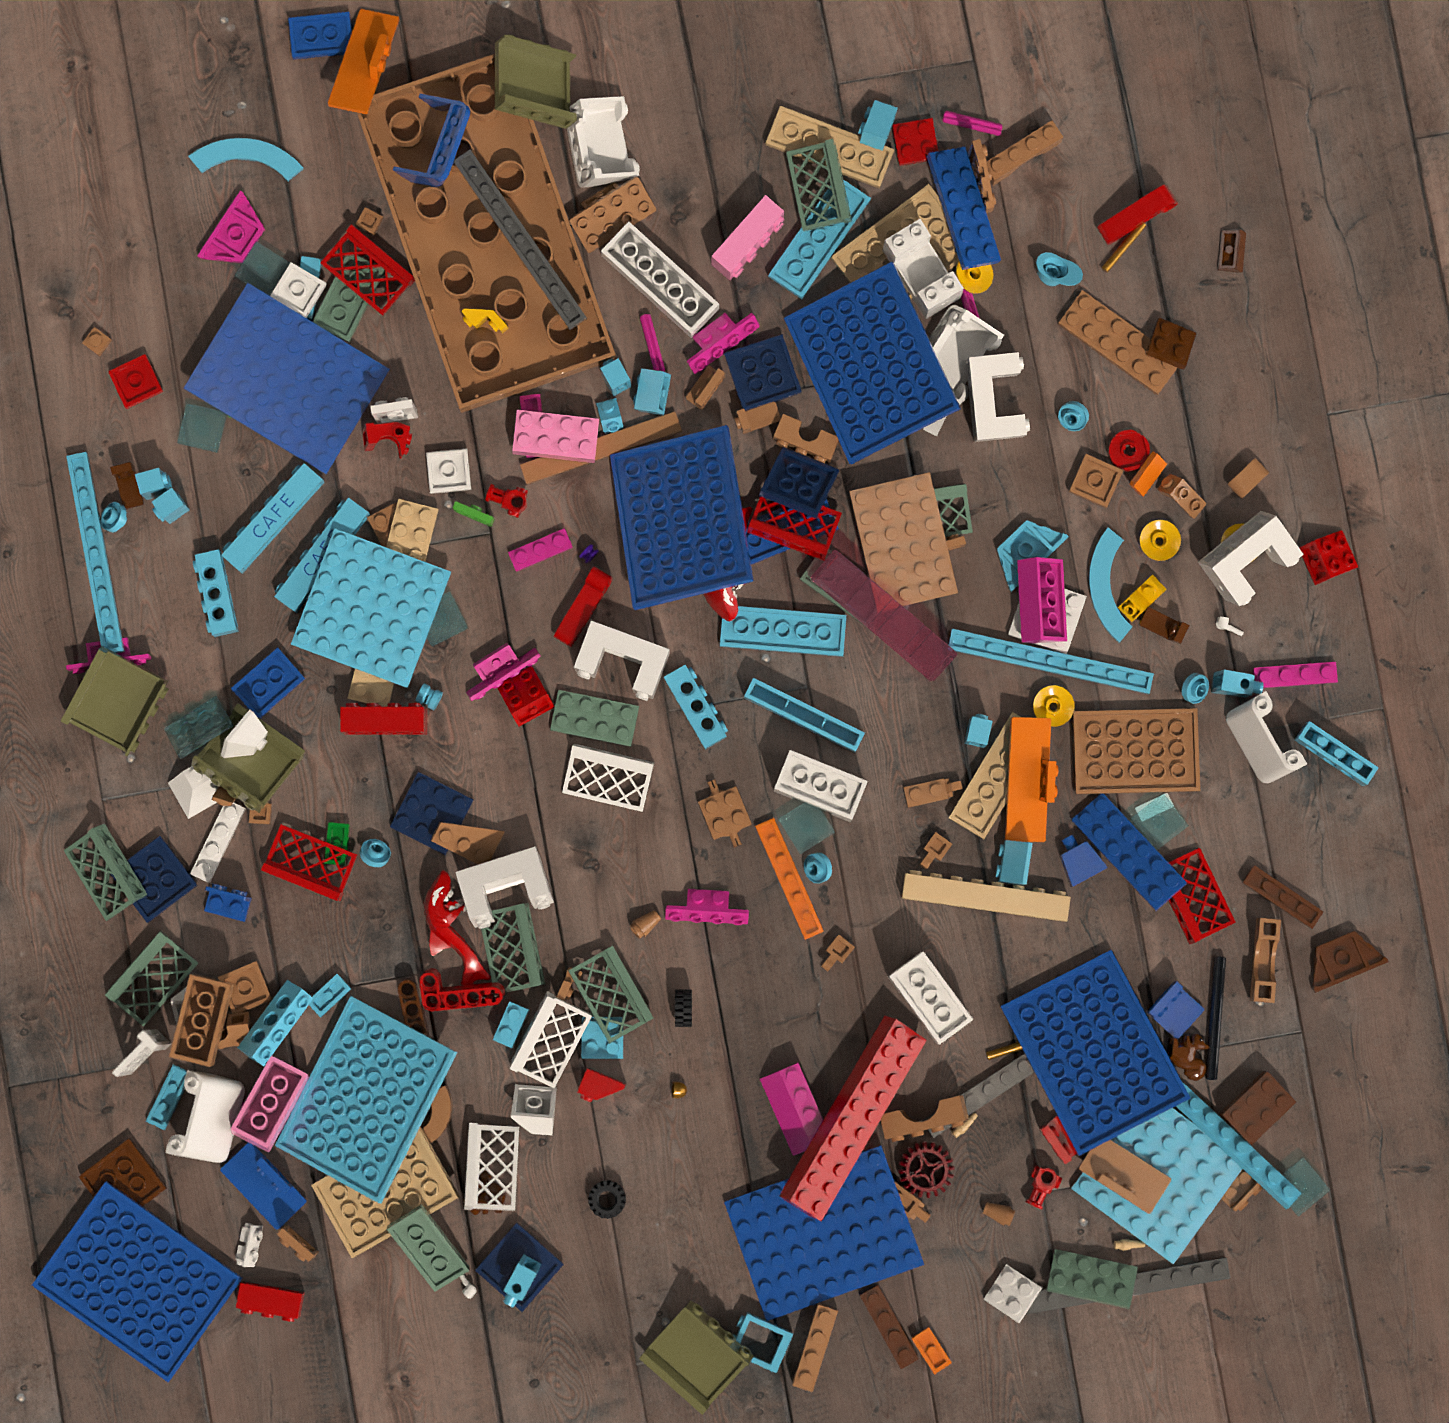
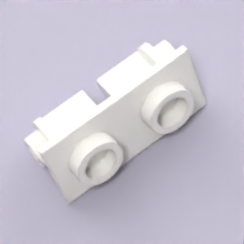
M245 1223L242 1226L239 1241L246 1242L245 1246L238 1245L235 1257L237 1265L255 1267V1263L258 1260L259 1244L263 1237L262 1225Z

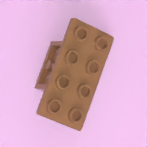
M635 176L621 186L613 182L581 202L583 210L569 218V222L586 251L591 253L613 239L628 222L635 225L654 213L656 207L640 179Z
M1112 1140L1090 1150L1079 1167V1170L1148 1214L1153 1211L1171 1182L1170 1177Z

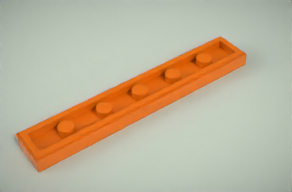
M772 818L756 825L755 828L804 939L806 940L824 932L775 819Z

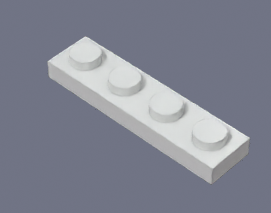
M233 803L232 806L222 807L190 873L191 875L208 883L211 882L246 808L236 803Z

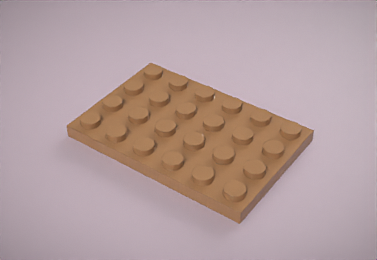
M930 472L849 491L877 612L958 593Z
M1197 708L1073 711L1075 794L1200 791Z

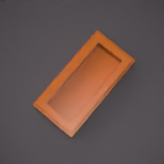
M1152 451L1129 485L1140 496L1144 497L1167 463L1158 453Z

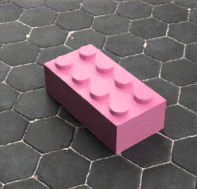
M765 195L711 256L712 266L728 280H731L733 277L737 278L743 272L744 264L746 262L751 263L757 256L756 251L760 246L764 248L770 241L769 237L773 231L777 233L784 225V210Z
M517 410L513 454L595 463L599 419Z
M271 1056L230 1129L232 1134L270 1152L309 1079L308 1074Z

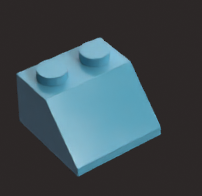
M1005 840L1004 844H1000L998 856L1002 857L1001 865H997L995 877H999L998 882L1022 886L1027 884L1033 843Z

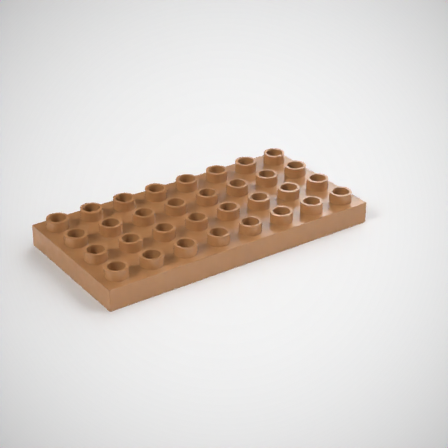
M495 54L375 94L368 114L357 113L461 413L600 366L611 358L616 360V354L534 120L495 110ZM419 94L461 101L470 108V116L455 159L468 150L472 151L587 317L586 320L573 329H568L454 162L447 179L439 187L409 182L393 171L395 166L427 173L448 112L435 110L421 100ZM463 309L494 310L509 329L503 334L500 330L495 332L488 324L490 319L484 322L478 329L474 326L469 327L462 319L464 314L461 311Z

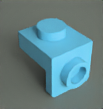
M616 398L596 403L604 434L624 429Z

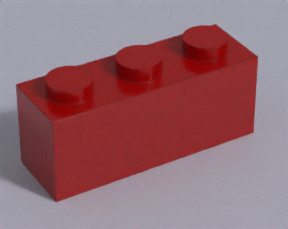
M243 1281L240 1283L236 1308L241 1309L240 1312L244 1314H253L254 1311L260 1312L262 1317L273 1318L274 1315L282 1316L284 1321L294 1322V1319L300 1318L305 1292Z

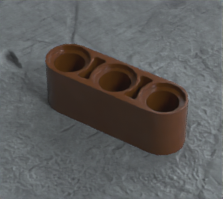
M404 980L398 986V994L405 1025L412 1028L415 1024H419L423 1028L422 1034L426 1035L427 1025L418 986L412 980ZM407 983L413 986V993L411 995L403 993V986ZM412 1003L418 1007V1012L414 1016L407 1012L408 1006Z

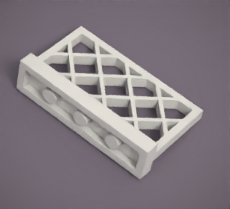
M573 744L562 793L643 812L654 762ZM575 758L582 759L587 766L578 773L573 767ZM598 763L603 764L607 772L597 778L591 767ZM617 768L623 769L627 775L626 778L619 782L616 781L611 773ZM589 769L595 780L585 785L579 775ZM637 773L647 775L645 783L637 787L632 776ZM609 774L615 784L605 790L599 780ZM577 777L582 788L577 791L569 790V781ZM630 779L635 789L625 795L619 784ZM595 782L598 783L603 791L597 796L591 795L587 789L588 786ZM617 786L623 797L618 800H612L607 792ZM642 787H644L643 793H641L639 790ZM637 791L641 797L640 806L631 804L627 797Z
M547 991L510 1061V1069L515 1072L519 1071L555 1088L592 1014L555 997V994ZM556 1004L565 1007L567 1014L555 1018L553 1009ZM580 1014L586 1017L582 1024L573 1025L571 1016ZM568 1018L571 1028L560 1031L557 1021ZM554 1022L557 1032L546 1036L544 1032L545 1025ZM573 1031L574 1041L564 1045L561 1035ZM559 1036L562 1046L550 1049L547 1039ZM545 1040L548 1050L536 1054L535 1044ZM563 1049L565 1053L564 1060L555 1063L552 1053ZM549 1054L552 1064L541 1067L538 1057ZM536 1059L538 1069L530 1071L524 1068L526 1061ZM554 1067L556 1075L553 1081L544 1078L542 1071Z
M157 1029L143 1030L137 1036L142 1042L112 1073L116 1077L131 1075L154 1051L166 1050L171 1043Z
M469 1123L464 1210L515 1211L519 1127ZM481 1130L491 1131L495 1137L486 1144L481 1138ZM505 1132H514V1140L509 1145L500 1137ZM497 1139L505 1147L498 1155L489 1147ZM513 1144H514V1152H513V1150L510 1148ZM485 1149L494 1156L486 1165L480 1159V1154ZM506 1150L513 1155V1161L507 1166L499 1158ZM495 1160L504 1167L496 1176L488 1168ZM479 1164H481V1165L483 1166V1168H482L480 1171H479ZM512 1165H513V1172L509 1169V1167H511ZM486 1169L493 1179L484 1186L479 1180V1175ZM505 1171L512 1176V1182L506 1187L498 1179ZM496 1180L503 1190L494 1197L487 1187ZM478 1184L482 1187V1189H480L479 1191ZM512 1185V1191L510 1192L508 1188ZM484 1190L492 1198L487 1204H477L478 1195ZM506 1191L511 1197V1205H502L497 1198Z

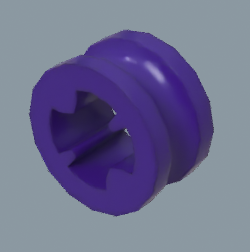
M590 544L581 553L579 558L585 559V563L588 564L598 554L599 550L593 549V545Z

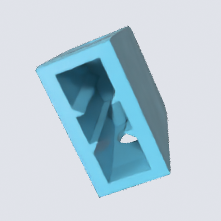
M1221 670L1214 672L1211 693L1248 697L1252 696V693L1261 694L1263 682L1254 681L1255 676L1252 674Z
M523 1254L504 1289V1292L507 1293L503 1300L505 1304L514 1307L518 1300H523L542 1265L541 1263Z

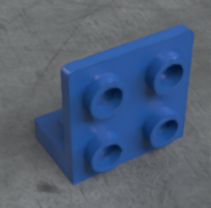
M213 883L212 887L206 886L205 890L209 891L205 912L243 922L246 921L252 899L247 897V892L236 889L228 892V887Z
M1174 981L1146 1012L1169 1034L1179 1039L1202 1014L1204 1008L1182 989L1183 986L1180 983Z

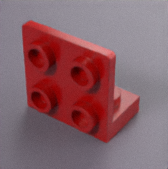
M1342 530L1316 539L1299 548L1303 553L1302 557L1314 585L1358 568Z
M532 666L520 671L515 677L504 680L503 684L497 688L518 727L555 707Z
M1058 1116L1039 1128L1063 1164H1067L1072 1160L1071 1157L1077 1154Z

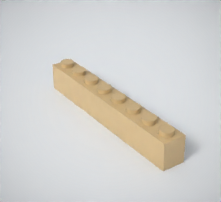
M910 870L909 874H904L901 899L1063 922L1068 920L1071 897L1066 896V892L1053 891V894L1045 893V889L1033 888V891L1024 890L1025 886L1012 885V888H1006L1004 883L999 882L985 885L983 884L984 880L978 879L964 882L963 877L951 876V879H943L942 874L930 873V877L922 876L921 871Z

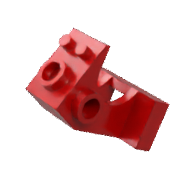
M399 422L365 424L362 430L364 450L373 451L380 440L389 439L397 445L399 459H401L409 451L406 444L410 445L413 434L409 433L410 426Z

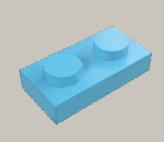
M336 974L312 996L314 999L309 1006L321 1018L352 988L339 974Z

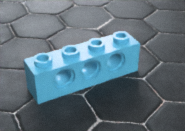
M218 549L196 554L193 567L195 573H199L200 580L197 581L199 592H203L204 596L201 604L203 612H207L209 619L206 621L208 633L218 637L239 632L222 552ZM209 569H215V576L212 579L206 578V572ZM213 589H219L220 595L216 599H211L210 592ZM217 609L224 610V616L220 619L214 617Z
M683 665L664 676V679L706 750L727 738L725 733L728 730L723 721L718 722L715 717L718 712L712 703L708 704L704 698L707 696V693L703 686H697L694 680L697 676L692 667L687 668L686 665ZM684 683H689L693 687L692 692L689 694L681 691V686ZM694 701H700L703 704V708L701 711L695 712L692 710L691 704ZM707 718L713 721V727L708 730L704 729L701 725L702 721Z
M1310 721L1303 725L1294 739L1361 786L1368 785L1379 768Z
M287 980L237 1048L249 1058L264 1066L314 998L302 988Z

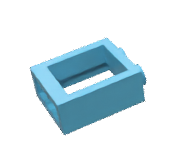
M749 1312L745 1316L741 1315L737 1323V1327L740 1329L737 1336L733 1334L735 1340L739 1343L743 1338L749 1321L782 1335L771 1363L755 1356L751 1360L752 1363L777 1373L792 1339L793 1332Z

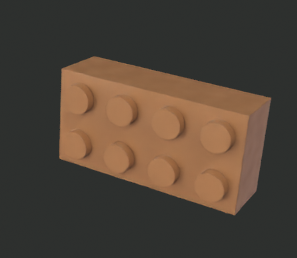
M190 974L169 1057L208 1067L214 1065L234 983L198 974Z

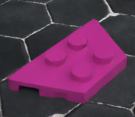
M242 191L238 193L199 252L198 258L244 263L258 242L265 228Z

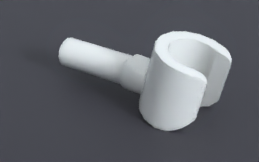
M1217 618L1216 627L1218 629L1228 630L1239 636L1243 635V631L1228 625L1229 618Z
M463 1274L460 1276V1279L466 1287L462 1293L471 1299L477 1290Z

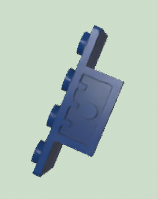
M249 1142L220 1169L228 1180L276 1230L284 1225L307 1202L301 1193L266 1156Z

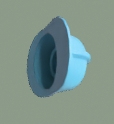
M1045 252L1037 258V274L1040 280L1048 286H1057L1059 284L1074 286L1080 283L1083 278V272L1077 264L1058 255Z

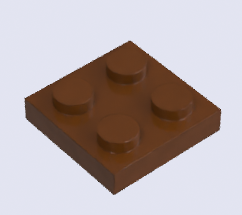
M1158 318L1146 355L1184 370L1190 356L1196 332Z

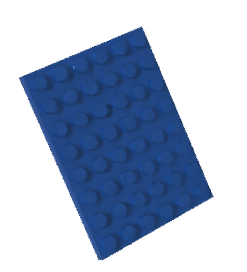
M893 262L784 318L849 464H853L961 409Z
M247 283L184 386V389L322 473L327 474L390 369Z
M727 425L610 455L633 609H643L754 581L730 431Z
M1112 950L1000 1007L1078 1156L1190 1099L1186 1088Z
M881 1145L861 1152L822 1221L808 1216L779 1197L789 1178L724 1201L766 1321L924 1265Z
M106 1181L32 1286L169 1383L243 1277Z

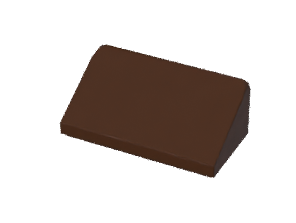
M1222 230L1218 263L1219 271L1243 272L1246 233L1244 231Z

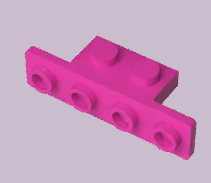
M724 313L694 335V341L702 350L687 360L692 372L697 374L705 369L706 366L759 328L760 325L753 313H750L736 325Z
M122 638L125 652L116 654L137 665L147 664L146 660H152L149 654L130 656L128 638ZM101 642L86 643L88 662L66 665V670L72 671L73 674L85 673V669H89L101 647Z
M505 643L473 664L483 681L466 692L471 701L481 699L490 689L498 688L507 678L515 677L524 667L535 664L538 658L541 657L536 648H533L517 658L509 644Z
M688 889L687 906L667 905L665 919L674 922L692 921L694 923L712 922L714 924L730 923L742 925L748 924L749 910L728 909L729 891Z

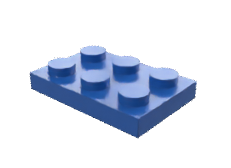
M349 12L288 18L293 60L345 54L352 34Z
M276 648L231 689L249 710L253 711L261 719L301 684L305 677L283 652Z

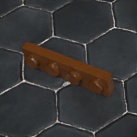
M1255 865L1242 882L1310 929L1314 928L1324 913Z
M876 1285L860 1294L900 1369L919 1360L879 1286Z

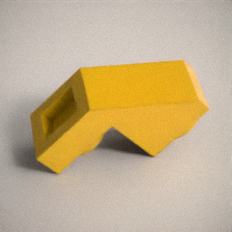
M463 309L461 311L464 314L462 319L469 327L474 326L478 329L484 322L490 319L488 324L495 332L500 330L503 334L509 329L494 310Z
M1152 574L1118 608L1133 622L1167 589Z

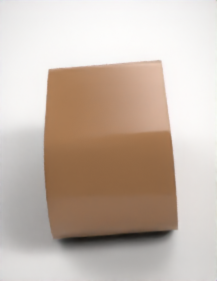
M1255 458L1227 485L1242 499L1270 472Z

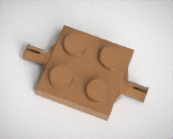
M715 780L707 782L712 794L697 803L712 839L730 837L734 848L737 845H742L737 833L741 829L752 825L737 787L719 790Z

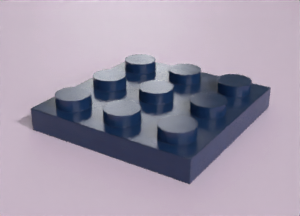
M783 334L724 353L741 407L745 411L802 393Z
M783 447L760 490L759 496L817 519L839 474V469Z
M418 772L390 827L446 855L448 849L430 841L439 822L462 825L474 800Z
M162 836L157 837L127 860L147 893L142 899L133 903L147 923L151 922L198 886Z
M516 1223L475 1271L505 1297L507 1293L504 1292V1289L523 1254L541 1263L542 1265L522 1301L518 1300L515 1307L523 1312L564 1263L519 1223Z

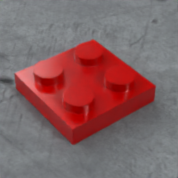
M933 118L892 125L899 166L927 162L926 156L929 153L938 152Z
M146 354L108 371L126 409L164 392Z

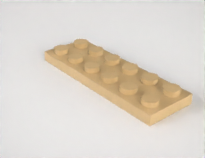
M780 106L766 141L767 146L786 153L787 151L824 143L825 140L833 139L836 143L842 175L880 189L894 149L884 146L883 151L861 144V136ZM823 149L815 150L811 158L820 163L824 157ZM801 154L794 155L795 157L801 158L803 160L806 159V157H804Z
M1014 712L1009 716L949 816L950 820L983 840L1007 802L1011 717H1020Z

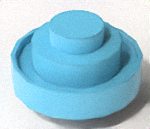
M1069 401L1059 410L1058 419L1067 430L1079 431L1087 424L1089 413L1083 404Z
M112 502L104 509L101 517V526L104 530L113 533L126 524L127 512L125 506L118 502Z
M1200 673L1189 675L1182 686L1183 698L1192 704L1201 702L1209 690L1207 677Z
M369 839L362 844L359 854L367 865L382 867L389 861L391 851L383 841Z
M816 852L808 855L805 859L804 872L813 883H822L831 877L832 865L825 854Z

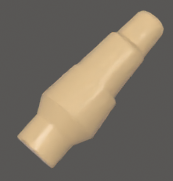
M972 1113L969 1116V1120L963 1121V1126L955 1127L951 1134L955 1138L964 1134L978 1117L977 1114Z
M1122 1239L1114 1241V1249L1122 1251L1145 1247V1243L1138 1240Z

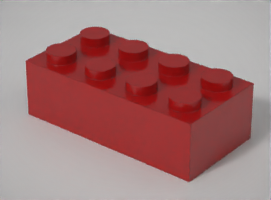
M346 703V707H340V732L344 735H427V709L422 707L421 703H408V707H402L400 703H387V707H381L379 703H367V707H360L358 703Z

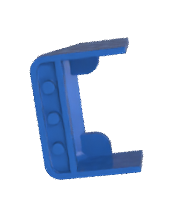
M419 94V98L435 110L448 112L427 173L395 166L393 171L409 182L439 187L445 182L450 173L470 116V108L461 101Z

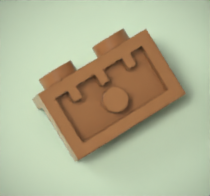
M707 366L686 396V400L702 410L724 380L725 372L719 368L715 370L711 366Z
M1242 1169L1221 1200L1233 1211L1236 1212L1238 1209L1241 1211L1248 1205L1247 1199L1252 1194L1256 1196L1263 1187Z

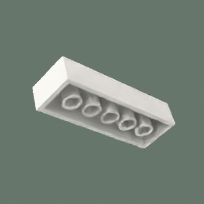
M630 222L601 250L602 257L690 338L719 310V303Z

